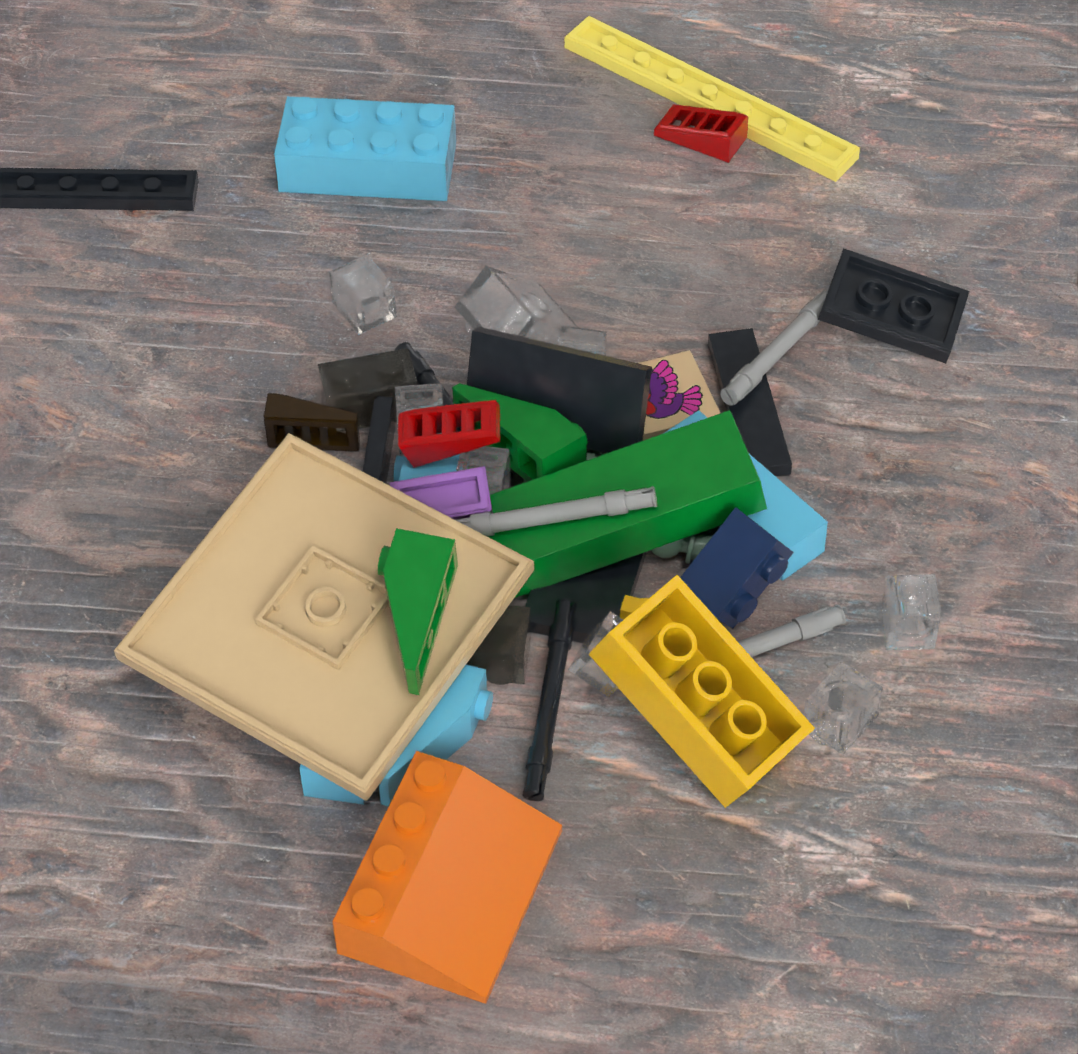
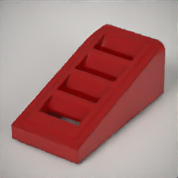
M673 104L655 127L654 136L729 163L747 139L749 117L737 112ZM676 120L682 121L679 126L673 125Z
M496 400L408 410L398 415V446L414 468L500 442V405ZM481 420V429L474 430V422ZM461 427V431L456 432V428Z

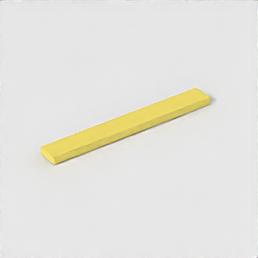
M591 16L586 17L564 37L566 49L679 105L731 111L747 115L749 117L748 139L835 182L859 159L860 147Z

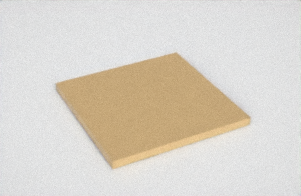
M288 433L115 648L114 653L117 660L361 799L368 801L533 573L534 561ZM396 528L455 539L458 567L419 695L408 692L388 604L384 576L378 575V561L383 546H391Z

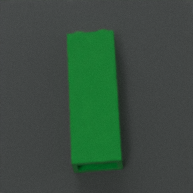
M728 410L491 494L493 513L601 496L605 495V492L623 489L625 491H632L654 486L656 492L657 507L630 510L627 514L608 516L606 514L497 532L494 536H488L494 541L534 561L533 573L515 598L528 594L533 589L565 581L720 526L735 507L747 516L767 509L760 478L731 411Z

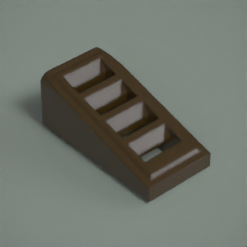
M267 394L263 417L268 447L277 448L287 434L290 433L320 450H360L357 413L288 395ZM337 428H345L346 433L337 431Z

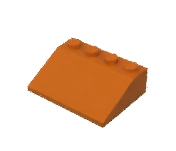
M416 751L332 921L337 954L486 1004L561 835L562 824L469 768Z

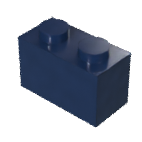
M735 507L680 578L718 620L734 629L738 622H743L751 616L757 607V598L769 584L776 582L785 573L788 567V559L794 552Z

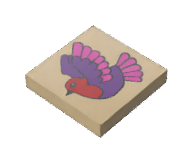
M690 350L639 363L652 366L643 441L665 433L698 410L707 418L720 414V410Z

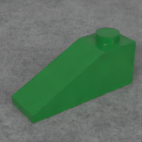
M461 383L452 387L453 405L496 400L499 403L500 442L484 447L526 481L587 461L588 441L586 433L578 424L572 423L557 410ZM481 420L474 422V430L481 429Z
M396 528L391 546H383L378 561V575L384 576L388 604L408 692L419 695L458 567L455 539Z

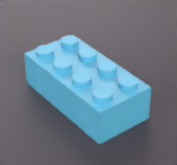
M287 96L274 153L279 192L447 201L456 149L455 105Z

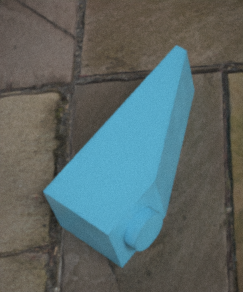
M465 665L379 784L381 805L389 807L416 751L447 760L472 738L478 721L487 720L493 703V692L487 690L486 669Z

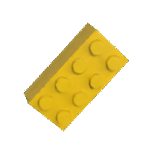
M678 575L613 628L589 653V656L725 808L747 792L815 729Z

